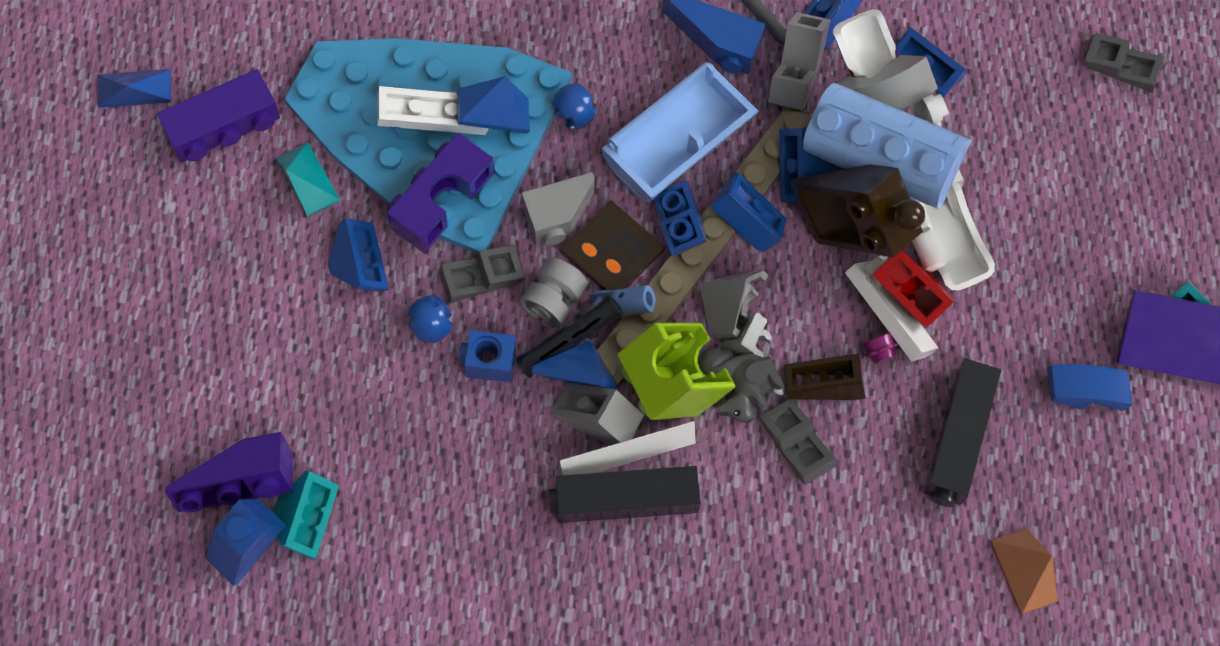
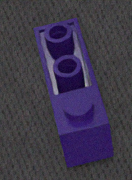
M281 432L245 438L166 486L165 493L178 512H197L209 507L235 505L239 499L272 498L279 494L293 492V452Z

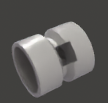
M549 257L536 275L538 283H531L519 302L523 310L534 318L540 317L546 320V325L558 329L571 312V305L569 303H575L579 300L588 286V281L571 264L555 257Z

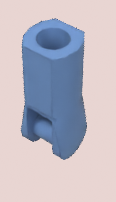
M648 285L619 290H597L591 295V302L595 306L611 294L623 311V315L619 317L651 313L656 302L655 294Z

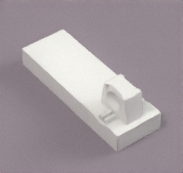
M383 86L378 88L377 126L486 135L489 129L458 125L457 93Z
M881 255L872 261L855 263L845 274L911 362L926 358L935 352L938 346L919 321L872 275L888 257Z

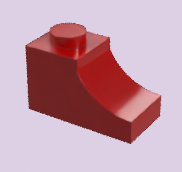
M904 250L895 257H888L872 273L925 328L934 322L954 302L953 295Z

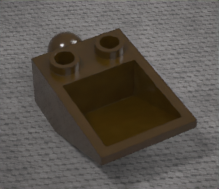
M865 165L795 178L790 182L813 238L818 244L895 257L923 232L921 225L925 220L924 207L918 201L910 199L898 168Z

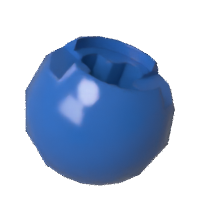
M579 83L561 87L555 94L552 105L558 109L556 112L559 118L563 117L568 122L565 126L569 129H580L587 126L595 117L597 110L591 104L594 99L586 88Z
M427 295L418 298L409 307L407 315L412 319L409 325L420 341L435 343L443 340L451 332L453 324L449 321L451 312L440 297Z

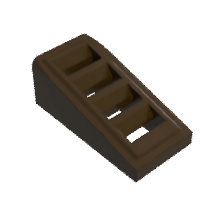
M859 353L784 364L787 399H866ZM797 375H804L805 385L798 386ZM812 375H819L820 382L813 383ZM828 375H835L836 380L828 381ZM843 375H851V378L844 379Z

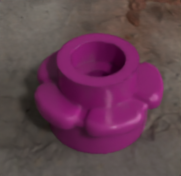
M890 333L884 334L863 343L867 352L865 357L872 356L875 363L896 355L893 347L899 344L895 342Z

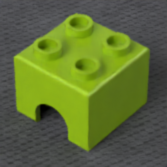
M654 323L617 354L623 366L622 374L633 385L640 399L639 407L650 420L699 416L735 388V384L726 368L716 375L714 372H710L707 376L700 370L698 365L699 351L710 341L702 323Z

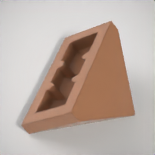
M1027 528L990 541L1021 614L1058 602L1052 555Z

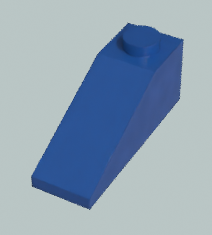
M663 0L662 12L715 63L720 64L725 71L732 74L740 72L749 74L763 40L765 23L699 0Z

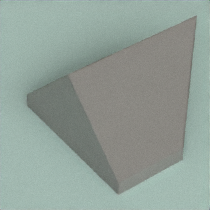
M765 271L738 273L700 283L710 336L717 339L738 338L741 332L736 328L738 316L740 314L743 318L747 319L749 315L745 313V308L753 298L759 295L749 282L766 281L768 274Z

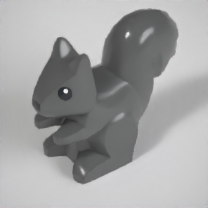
M716 347L705 351L698 360L699 368L706 376L710 372H714L716 375L726 368L735 384L733 389L735 395L717 408L721 416H729L743 423L751 422L755 417L753 404L758 406L763 412L767 411L764 400L766 393L774 391L779 396L786 394L784 383L770 356L762 357L745 353L734 357L731 349Z

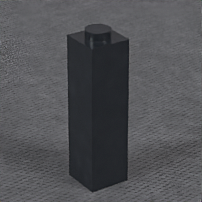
M964 358L957 370L924 489V494L932 496V501L938 505L954 507L955 504L961 505L968 497L1002 369Z
M697 466L556 476V488L549 489L550 513L558 512L559 523L698 513L701 500Z

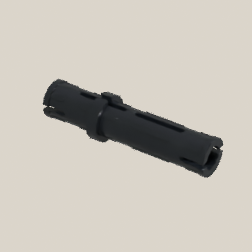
M609 294L586 312L582 313L579 311L573 316V321L523 355L518 356L516 361L528 378H531L534 375L531 373L533 365L575 347L586 338L592 340L597 336L596 332L617 317L622 316L623 311L614 297Z

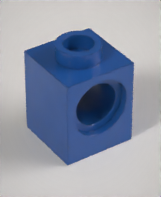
M470 330L468 343H461L459 353V365H464L466 377L511 383L516 354V335ZM485 351H491L497 355L490 362H482L477 358L479 354Z

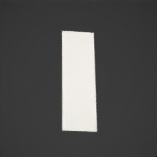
M695 421L560 460L562 475L597 473L695 444Z

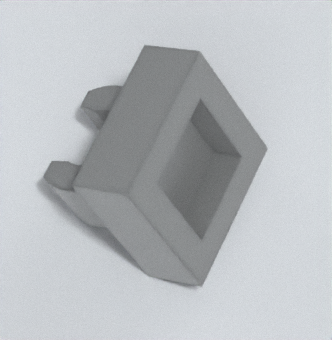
M757 312L747 313L749 315L747 319L739 315L736 328L741 332L738 338H724L720 347L722 349H731L734 355L751 353L763 357L764 353L756 347L758 339L764 342L771 341L772 339L771 334L764 329L767 319Z

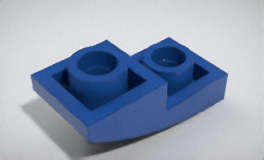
M685 180L663 190L654 198L661 218L659 223L673 257L707 242L692 190Z
M1080 364L1051 365L1047 368L1051 402L1078 409H1084L1093 403L1121 411L1133 405L1128 371Z

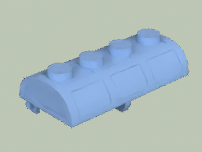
M705 62L608 139V143L602 147V153L613 173L639 199L644 202H651L659 193L681 175L688 172L691 167L713 149L720 146L745 123L752 120L759 111L711 63Z
M832 83L820 98L809 122L803 141V149L809 154L844 169L865 165L898 168L909 197L940 210L972 140L840 84Z

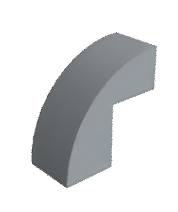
M796 12L789 21L782 61L772 76L768 103L803 111L818 74L829 31L830 19Z
M899 55L872 78L845 76L837 82V84L900 110L919 102L922 98L927 97L938 89L926 56Z

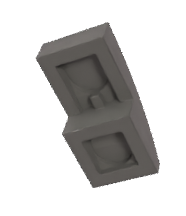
M1095 33L1084 65L1096 72L1153 93L1163 67L1164 57L1129 49V40Z
M514 245L479 251L477 258L441 264L439 269L449 303L512 286L525 279Z
M792 399L786 400L759 416L760 422L804 485L836 467L835 456L814 433L813 423Z

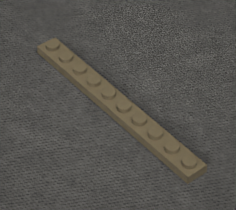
M785 107L736 172L745 178L760 194L765 196L780 176L779 129L807 128L812 116L802 110ZM714 200L701 216L707 242L674 257L671 255L648 284L656 298L653 312L623 317L597 350L617 383L616 390L625 379L622 374L623 366L617 354L654 323L669 322L737 233L733 227L712 209L711 206Z

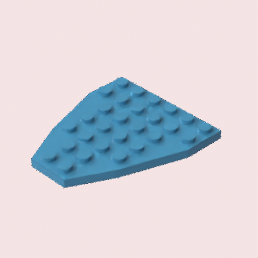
M400 38L317 41L286 95L285 102L334 160L389 205L396 195H403L419 169L422 167L427 168L435 159L438 148L445 141L450 142L457 133L377 126V91L379 86L457 93L459 88L506 76L528 97L530 131L528 133L488 129L486 135L459 133L493 157L494 175L472 200L464 194L453 190L442 192L434 200L435 204L446 211L448 227L439 236V239L478 254L479 251L489 249L558 110L552 105L554 96L561 87L571 84L573 73L506 47Z

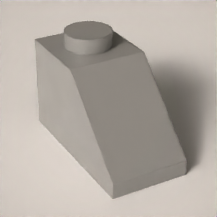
M592 172L522 192V207L536 245L544 242L548 246L556 245L563 242L567 235H571L594 193L595 178Z
M574 383L566 384L550 412L551 416L609 445L631 440L644 417V414L616 389Z

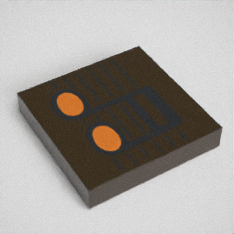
M612 200L561 248V254L602 290L628 288L665 251L663 244Z

